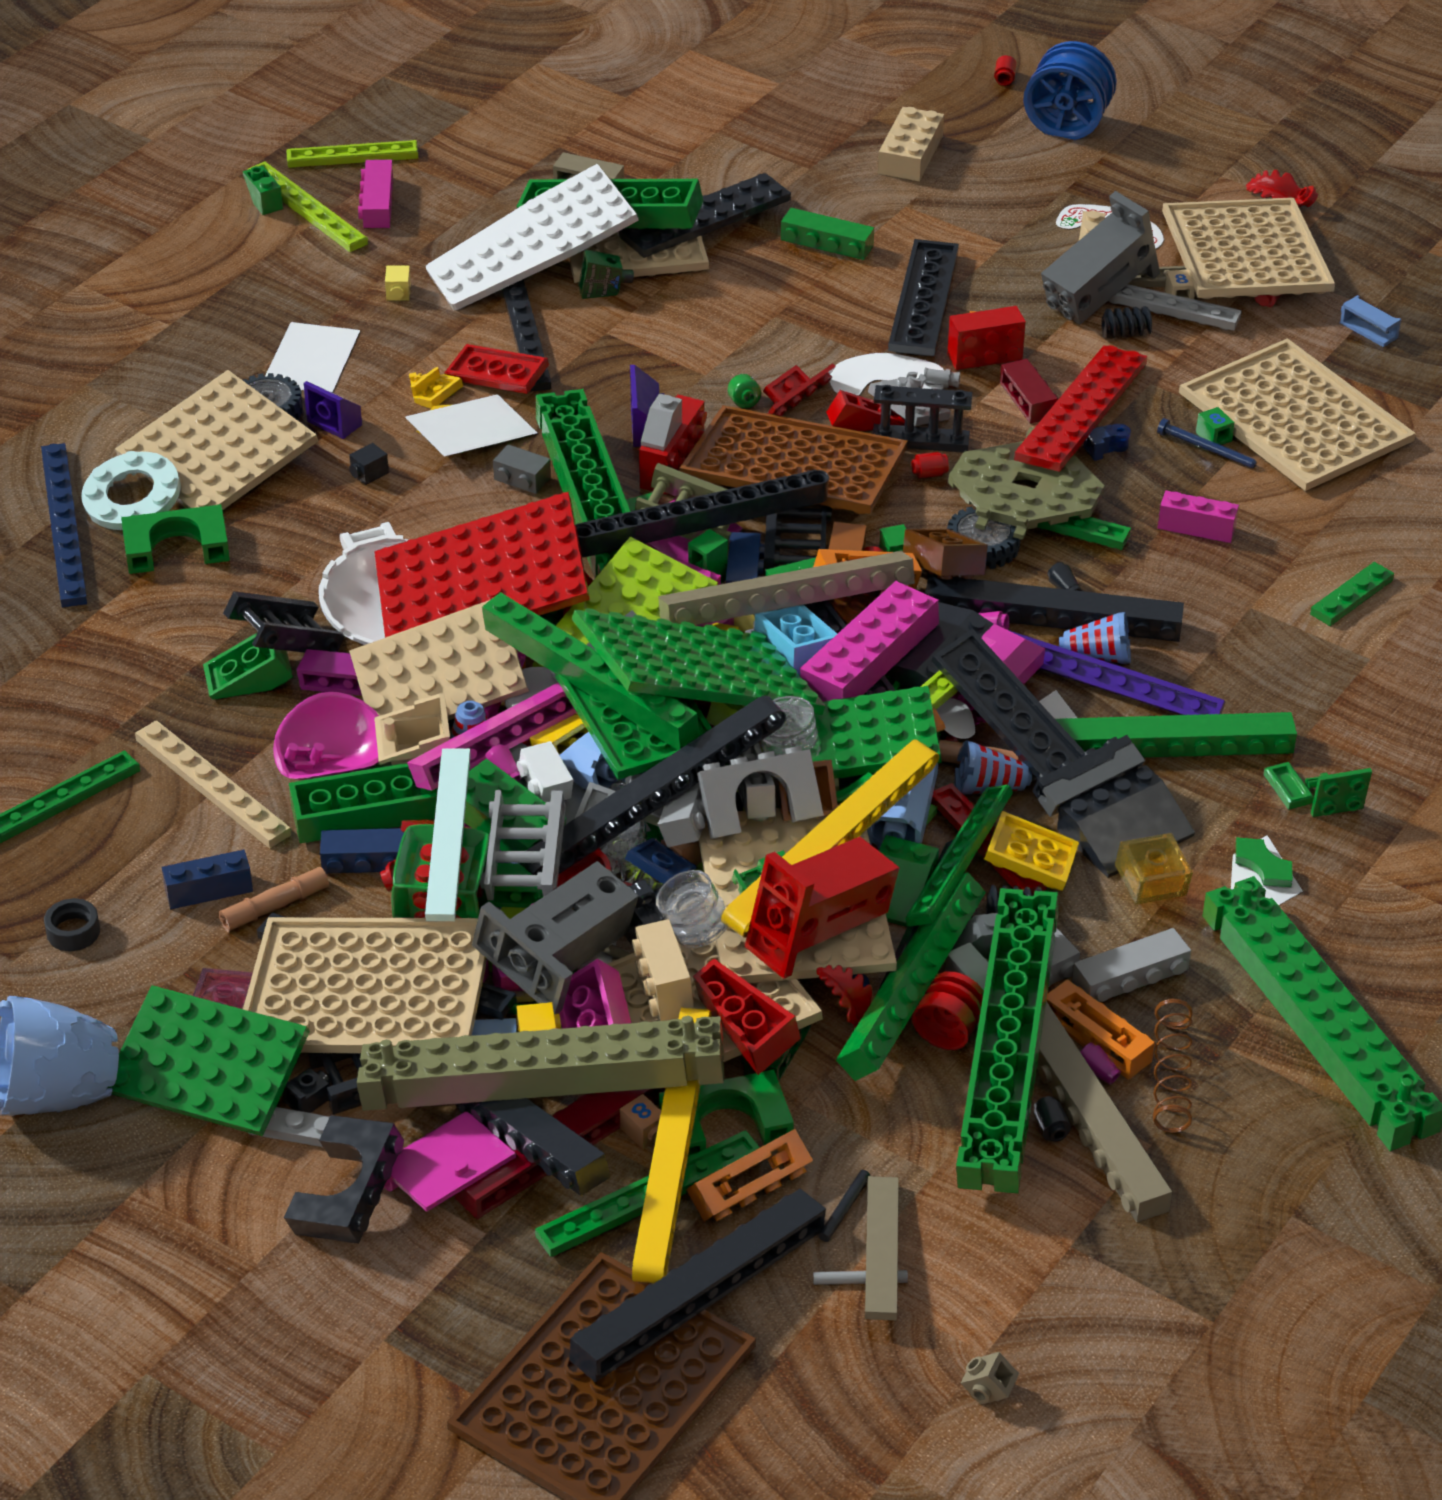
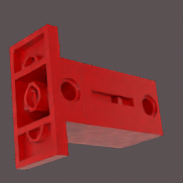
M861 837L852 839L793 865L775 851L767 854L744 947L783 979L792 976L798 952L888 913L900 867Z

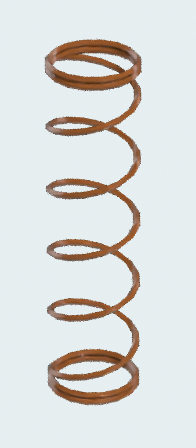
M1180 999L1164 1000L1155 1008V1017L1158 1023L1155 1025L1154 1033L1158 1043L1155 1045L1154 1054L1158 1063L1154 1068V1076L1158 1083L1154 1087L1153 1095L1158 1104L1154 1108L1153 1122L1160 1130L1170 1133L1186 1130L1192 1123V1115L1188 1111L1192 1107L1191 1100L1186 1097L1172 1096L1160 1102L1156 1095L1159 1085L1172 1091H1184L1192 1086L1191 1079L1186 1076L1172 1075L1165 1077L1161 1081L1157 1076V1068L1160 1064L1172 1070H1185L1192 1065L1191 1058L1186 1055L1172 1054L1160 1060L1157 1054L1160 1043L1174 1050L1187 1049L1192 1045V1039L1185 1034H1170L1162 1039L1158 1037L1157 1030L1160 1023L1168 1028L1178 1030L1186 1029L1192 1025V1008L1187 1002ZM1178 1003L1184 1005L1189 1010V1016L1182 1013H1172L1161 1018L1158 1015V1010L1165 1004ZM1173 1015L1187 1017L1181 1022H1167L1164 1020ZM1189 1022V1024H1188L1187 1026H1185V1027H1176V1026H1182V1025H1184V1024H1186V1023ZM1171 1036H1184L1190 1042L1186 1047L1176 1048L1168 1046L1162 1041ZM1181 1056L1189 1060V1065L1184 1068H1172L1162 1063V1061L1170 1057ZM1172 1077H1181L1189 1081V1086L1183 1089H1173L1165 1086L1162 1082ZM1180 1098L1188 1101L1189 1106L1188 1108L1173 1104L1164 1106L1162 1103L1166 1100ZM1164 1110L1184 1112L1188 1115L1189 1120L1182 1127L1167 1128L1157 1121V1115Z

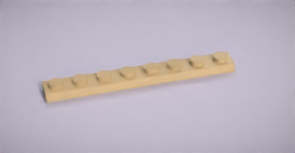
M157 720L135 733L137 742L269 849L291 836V828Z

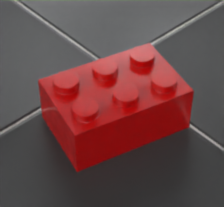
M1017 306L950 316L947 354L956 370L1023 360L1026 321Z

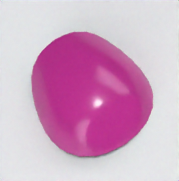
M324 692L308 697L287 714L276 732L273 751L278 770L288 778L308 780L373 769L379 763L375 717L379 716L378 713L364 701L344 693Z

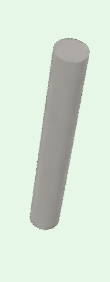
M898 1270L897 1283H908L907 1270ZM866 1271L813 1272L814 1285L866 1284Z

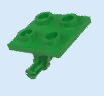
M1371 768L1330 775L1328 773H1321L1319 777L1306 778L1305 785L1307 788H1316L1311 809L1312 817L1364 809L1372 775Z

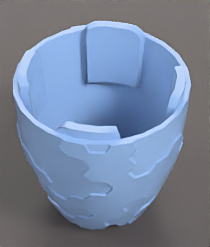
M9 996L7 1001L2 1000L0 1002V1116L61 1112L78 1108L81 1105H88L111 1096L112 1088L107 1087L115 1084L119 1061V1049L112 1046V1042L118 1041L115 1029L89 1015L81 1014L74 1009L55 1003L18 996Z

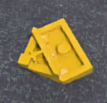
M438 367L425 375L421 373L417 375L416 372L409 374L414 402L430 409L433 406H438L463 387L461 378L444 374L440 375Z

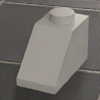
M663 394L657 396L649 409L641 439L642 446L665 450L682 424V399Z

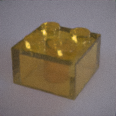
M1172 833L1120 842L1115 866L1135 905L1187 896L1193 872Z

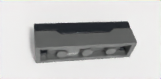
M1128 735L1119 739L1113 737L1105 742L1103 747L1097 750L1091 748L1083 753L1081 758L1075 761L1069 759L1053 772L1050 770L1043 772L1037 777V782L1032 791L1049 817H1052L1059 813L1060 805L1142 767L1145 760Z

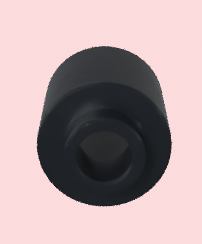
M1052 1096L1043 1097L1034 1104L1033 1115L1044 1139L1057 1142L1066 1138L1071 1131V1124L1062 1104Z

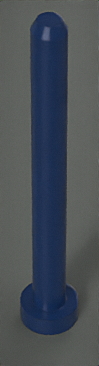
M1163 418L1158 425L1157 433L1160 435L1170 434L1249 468H1255L1257 465L1255 459L1170 424V420Z

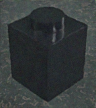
M374 443L349 454V470L351 475L365 485L389 473L388 454Z

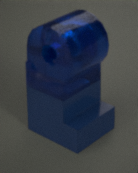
M1110 424L1094 428L1084 441L1083 447L1094 461L1103 459V454L1109 452L1126 451L1129 447L1131 429L1124 424Z

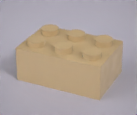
M667 919L635 927L637 939L632 940L635 955L640 959L635 961L638 977H644L645 979L642 980L645 997L651 996L649 1007L652 1017L658 1016L659 1021L678 1019L681 1007L694 1008L690 975L670 920Z

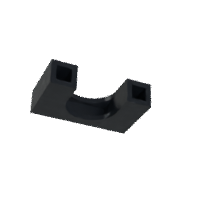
M330 1115L319 1141L330 1158L362 1162L360 1175L350 1187L338 1194L323 1196L295 1192L284 1215V1219L295 1235L359 1244L363 1233L368 1229L369 1220L374 1208L380 1202L381 1193L386 1181L391 1177L392 1168L397 1156L402 1152L404 1139L394 1123Z

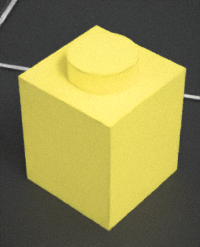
M386 266V301L409 300L411 287L410 267Z

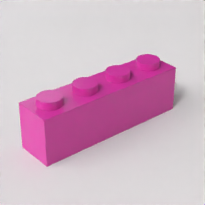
M366 160L365 169H361L358 217L363 219V228H390L393 193L392 160Z

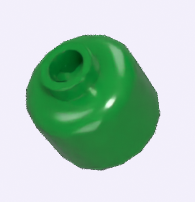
M739 374L732 378L728 384V395L736 406L748 409L759 402L762 394L761 387L752 376Z

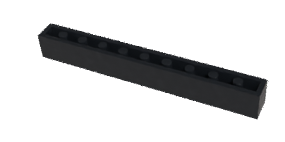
M928 575L926 595L938 599L940 603L974 610L977 613L1002 611L1003 614L1009 615V623L1070 630L1119 612H1125L1129 628L1128 636L1180 642L1183 602L960 577L940 579L937 578V575Z
M802 1189L784 1196L777 1204L769 1209L762 1210L757 1217L746 1224H741L734 1232L723 1239H718L705 1251L695 1254L679 1268L672 1269L656 1283L649 1284L633 1298L626 1299L610 1313L603 1314L596 1322L584 1330L577 1331L570 1339L569 1360L594 1382H597L819 1234L824 1227L826 1208Z

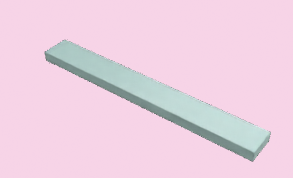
M442 749L425 910L426 921H455L471 756L470 749Z

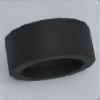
M71 898L57 902L47 910L44 916L47 940L53 947L62 951L82 950L92 945L100 934L97 909L92 903L84 899ZM77 918L88 921L84 927L73 931H63L56 928L60 923L69 919Z

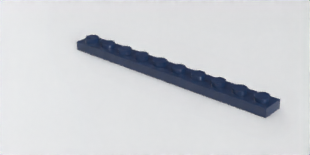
M66 444L41 446L61 606L63 608L87 604Z

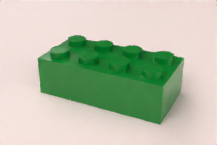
M486 758L469 771L464 823L472 829L486 832L490 836L492 818L489 817V803L494 801L496 790H501L504 804L545 805L546 802ZM504 816L502 828H543V825H548V819L545 816ZM501 839L500 850L526 851L543 839Z

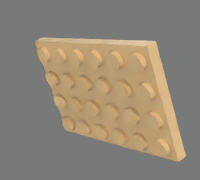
M488 601L349 651L363 700L379 716L412 706L414 701L445 693L449 721L455 718L457 707L463 702L475 701L485 708L527 693L529 689L516 649L485 630L482 606Z

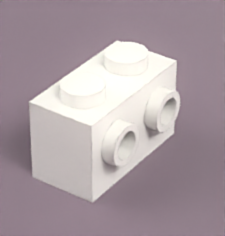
M549 741L521 749L517 768L520 777L525 778L528 790L544 802H550L551 791H563L564 800L570 799L574 780L552 742Z

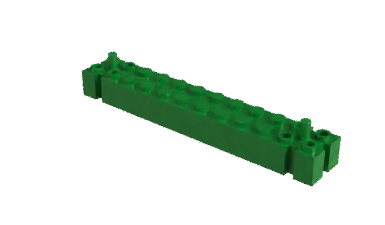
M584 390L564 391V395L556 396L555 392L537 394L536 420L539 428L542 429V436L563 493L568 492L570 495L575 523L579 524L631 512L590 406H587L588 400ZM619 550L587 557L594 579Z
M1252 876L1235 882L1234 889L1224 886L1206 892L1202 917L1214 931L1221 929L1220 939L1368 1125L1373 1126L1377 1124V1136L1388 1150L1393 1151L1409 1145L1414 1135H1417L1422 1140L1440 1133L1442 1128V1103L1433 1092H1424V1081L1275 900L1265 897L1266 890L1256 877Z
M1000 888L998 914H996L962 1125L961 1146H959L956 1163L957 1187L960 1189L982 1190L983 1184L994 1185V1192L1019 1194L1022 1174L1021 1164H1023L1055 944V932L1059 916L1058 892L1035 891L1034 896H1026L1023 890Z

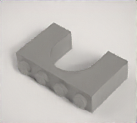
M801 746L785 749L786 754L775 756L774 751L758 754L759 760L749 762L747 757L730 760L731 765L720 767L719 762L703 765L704 771L698 772L697 776L710 839L741 833L735 795L740 782L747 775L753 773L769 774L783 785L787 795L792 823L824 816L810 749L802 751Z
M1058 929L1055 932V944L1048 987L1062 979L1072 977L1073 965L1080 958V952ZM969 942L950 951L946 958L945 971L964 974L977 982L984 990L989 962Z

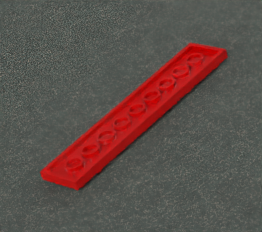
M1103 345L1014 453V460L1060 472L1092 430L1100 423L1145 367L1147 355L1139 354L1137 351L1118 349L1112 345Z

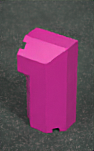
M993 624L982 636L985 643L1023 684L1043 665L1045 648L996 624ZM959 691L951 697L969 707L974 719V725H978L981 721L983 723L986 722Z

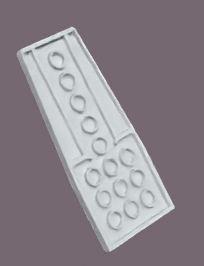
M596 164L529 200L523 206L427 264L426 269L452 309L459 310L589 248L638 221V217L600 166Z

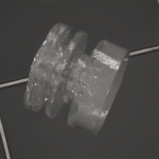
M786 696L774 699L773 701L786 714V720L781 728L761 741L763 753L774 751L775 756L786 754L785 749L801 746L802 751L810 749L812 760H814L820 752V741L813 706L809 701L801 697Z
M700 870L685 871L670 878L660 888L656 896V906L664 919L670 920L679 944L687 948L702 947L715 941L726 931L728 926L721 922V916L726 909V905L708 874Z

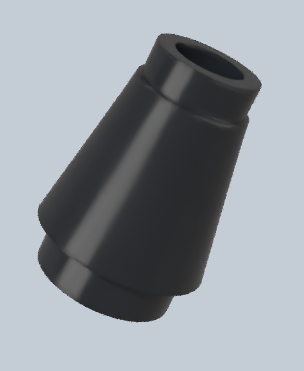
M1058 562L1048 570L1049 582L1056 588L1082 591L1069 565Z

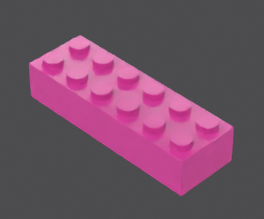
M895 581L800 668L801 678L818 694L822 702L864 695L939 624L938 599Z

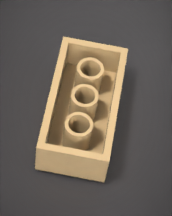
M902 107L879 150L878 174L920 181L943 137L944 114L935 111L919 110L914 107Z

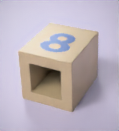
M1189 270L1167 271L1165 292L1194 299L1195 290Z

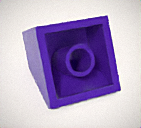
M308 381L303 383L307 422L342 439L362 426L360 405Z

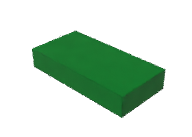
M1289 762L1264 769L1265 778L1288 810L1313 804L1314 796Z

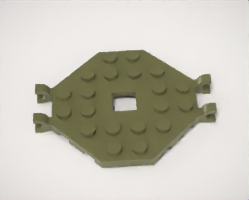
M1033 427L1029 428L1026 438L1034 429ZM1023 441L966 451L949 474L948 483L952 488L957 487L960 490V496L965 502L976 507V515L979 517L975 523V528L985 530L989 520L1017 526L1013 537L1022 540L1027 530L1037 528L1038 523L1048 521L1052 525L1068 522L1069 517L1079 515L1081 519L1090 517L1103 496L1105 487L1075 455L1071 457L1060 472L1015 461L1014 453ZM1016 480H1031L1038 483L1036 488L1014 484Z

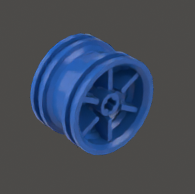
M1069 41L1056 44L1050 48L1042 57L1024 91V107L1031 122L1045 134L1073 140L1083 138L1092 133L1098 126L1116 91L1117 78L1112 63L1104 53L1087 43Z

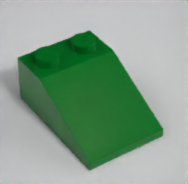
M256 633L204 663L203 667L210 698L214 700L269 691L286 683L289 679L293 678L287 651L254 647L252 643L257 635Z
M886 835L879 848V852L900 867L889 910L886 913L887 922L907 927L908 924L905 917L935 868L939 858V848Z

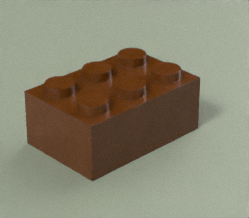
M905 529L903 552L913 553L920 568H924L926 573L937 574V578L952 579L954 575H959L961 578L973 579L974 575H985L988 545L950 529Z

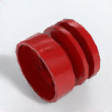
M949 971L937 974L913 1012L912 1022L915 1030L924 1040L944 1050L962 1048L971 1037L975 1026L979 1023L984 990L977 982L964 974Z

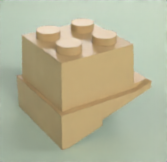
M445 693L414 701L412 706L375 717L379 765L390 761L392 765L407 763L450 740Z

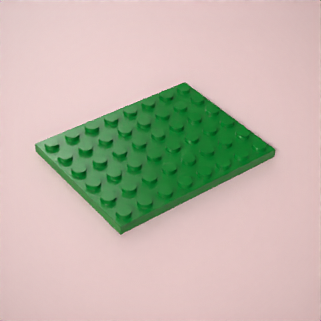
M589 608L585 609V611L574 610L573 622L627 691L743 706L750 704L761 696H769L784 711L823 715L826 705L820 700L818 694L807 685L808 683L799 676L797 670L791 667L787 659L777 651L776 646L768 642L766 635L761 632L752 631L751 633H745L735 628L722 630L713 625L700 627L685 621L678 624L663 618H659L657 621L648 620L640 615L626 617L617 612L604 614Z

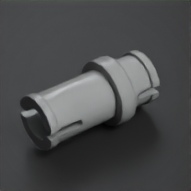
M925 367L923 374L926 377L925 383L940 384L945 388H949V386L959 387L960 372H951V369L943 371Z

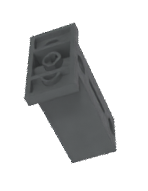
M1117 191L1109 196L1112 213L1041 273L1048 306L1053 310H1058L1068 320H1073L1079 325L1138 274H1147L1153 279L1160 274L1149 211Z
M597 861L511 919L492 903L488 902L480 909L472 946L538 1003L552 1002L553 1012L558 1014L563 1010L573 975L572 971L628 933L639 895Z

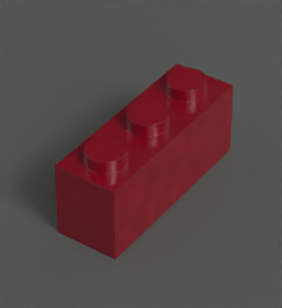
M1028 359L1001 364V386L1030 424L1040 422L1057 402L1058 396L1052 392L1047 381L1042 379L1037 368L1033 367Z

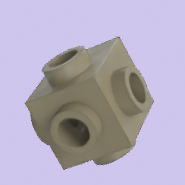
M1000 1352L973 1358L966 1366L967 1371L961 1384L982 1405L1008 1398L1019 1372Z

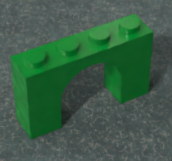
M221 504L121 517L129 574L154 571L153 548L160 541L173 536H186L197 540L202 546L205 564L230 561Z
M769 1070L761 1072L759 1075L754 1073L727 1078L724 1080V1083L701 1085L688 1157L706 1149V1138L700 1122L706 1115L716 1110L734 1109L750 1116L757 1126L763 1146L794 1130V1121L775 1071ZM665 1092L659 1093L660 1110L662 1109Z

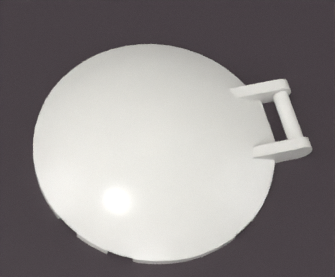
M389 522L382 523L380 527L353 534L348 532L340 534L341 545L344 549L342 555L335 561H330L323 572V578L319 585L320 606L326 619L344 636L363 645L385 638L374 551L409 540L403 539V535H396Z

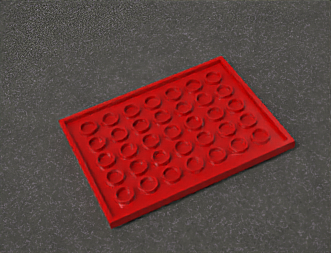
M568 492L374 551L385 638L489 601L500 592L537 615L590 600L572 502Z

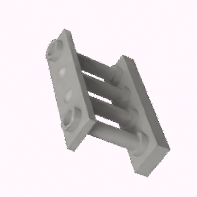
M501 790L495 791V799L489 803V817L492 818L486 870L482 873L480 887L485 889L487 900H493L495 886L537 887L542 889L543 897L557 888L566 811L563 791H551V800L546 802L545 805L504 804ZM504 816H545L548 819V825H543V828H502ZM501 839H543V842H546L545 849H540V851H499ZM498 862L540 863L543 866L542 872H538L537 875H496Z

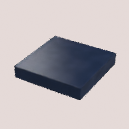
M650 838L632 848L624 858L670 889L693 876L697 869L695 864L654 838Z

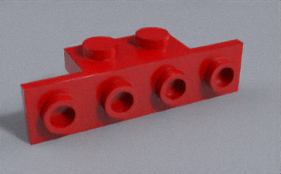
M832 363L811 379L797 365L792 367L764 388L763 392L774 403L767 414L782 416L789 406L792 408L797 406L803 396H811L817 390V386L821 385L823 387L832 379L831 373L836 366Z

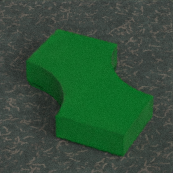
M1236 837L1235 864L1255 871L1260 876L1263 885L1292 887V861L1273 855L1267 849L1264 839Z

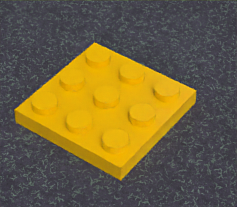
M1002 811L984 860L991 862L996 867H1004L1014 871L1021 877L1041 882L1048 888H1056L1063 891L1079 842Z

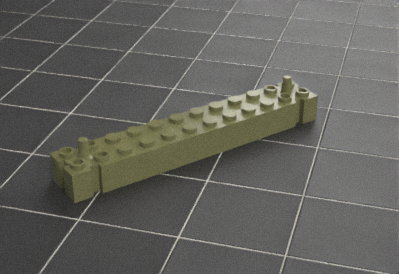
M684 1016L682 1019L667 1021H643L640 1023L553 1028L550 1030L492 1033L475 1036L464 1035L460 1037L411 1041L403 1040L399 1041L395 1047L392 1046V1042L389 1039L382 1040L380 1043L363 1044L360 1058L362 1067H359L357 1077L362 1110L387 1109V1104L398 1103V1108L679 1087L687 1086L688 1081L699 1080V1085L724 1083V1038L721 1017L696 1018V1023H694L691 1016Z

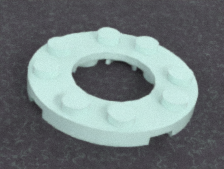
M128 451L93 469L83 486L82 502L93 522L104 528L123 530L121 517L169 511L179 497L181 482L174 464L164 456L152 452ZM130 473L133 476L136 473L146 474L154 480L153 490L147 497L137 503L119 505L108 499V489L113 486V482L125 479Z

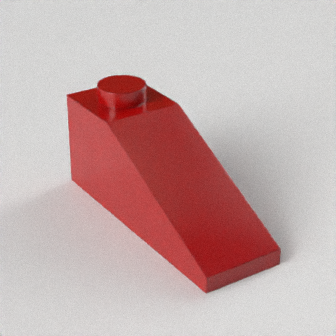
M843 390L838 392L826 411L831 425L834 427L855 431L873 430L874 424H881V404H876L874 400ZM891 409L890 425L905 426V419Z

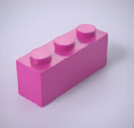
M1165 491L1160 505L1157 529L1231 543L1236 528L1239 505L1226 501L1206 499L1200 496L1181 494L1179 492Z

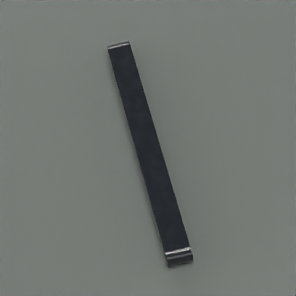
M812 470L576 524L581 554L582 557H589L619 550L629 537L646 544L825 502L828 498L829 475L822 470Z
M761 696L564 825L559 874L699 782L697 773L704 771L703 765L719 762L720 767H722L777 731L785 723L786 714L769 696ZM542 840L526 851L545 849L546 842ZM519 863L532 875H537L538 872L543 870V866L540 863Z

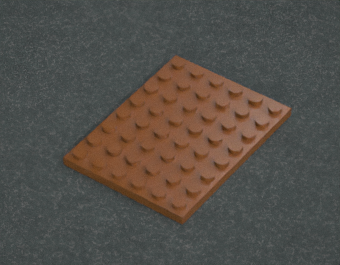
M722 405L681 465L680 471L717 486L724 485L737 488L807 471L822 470L829 475L827 500L819 504L830 506L832 509L851 510L857 514H871L907 450L908 441Z

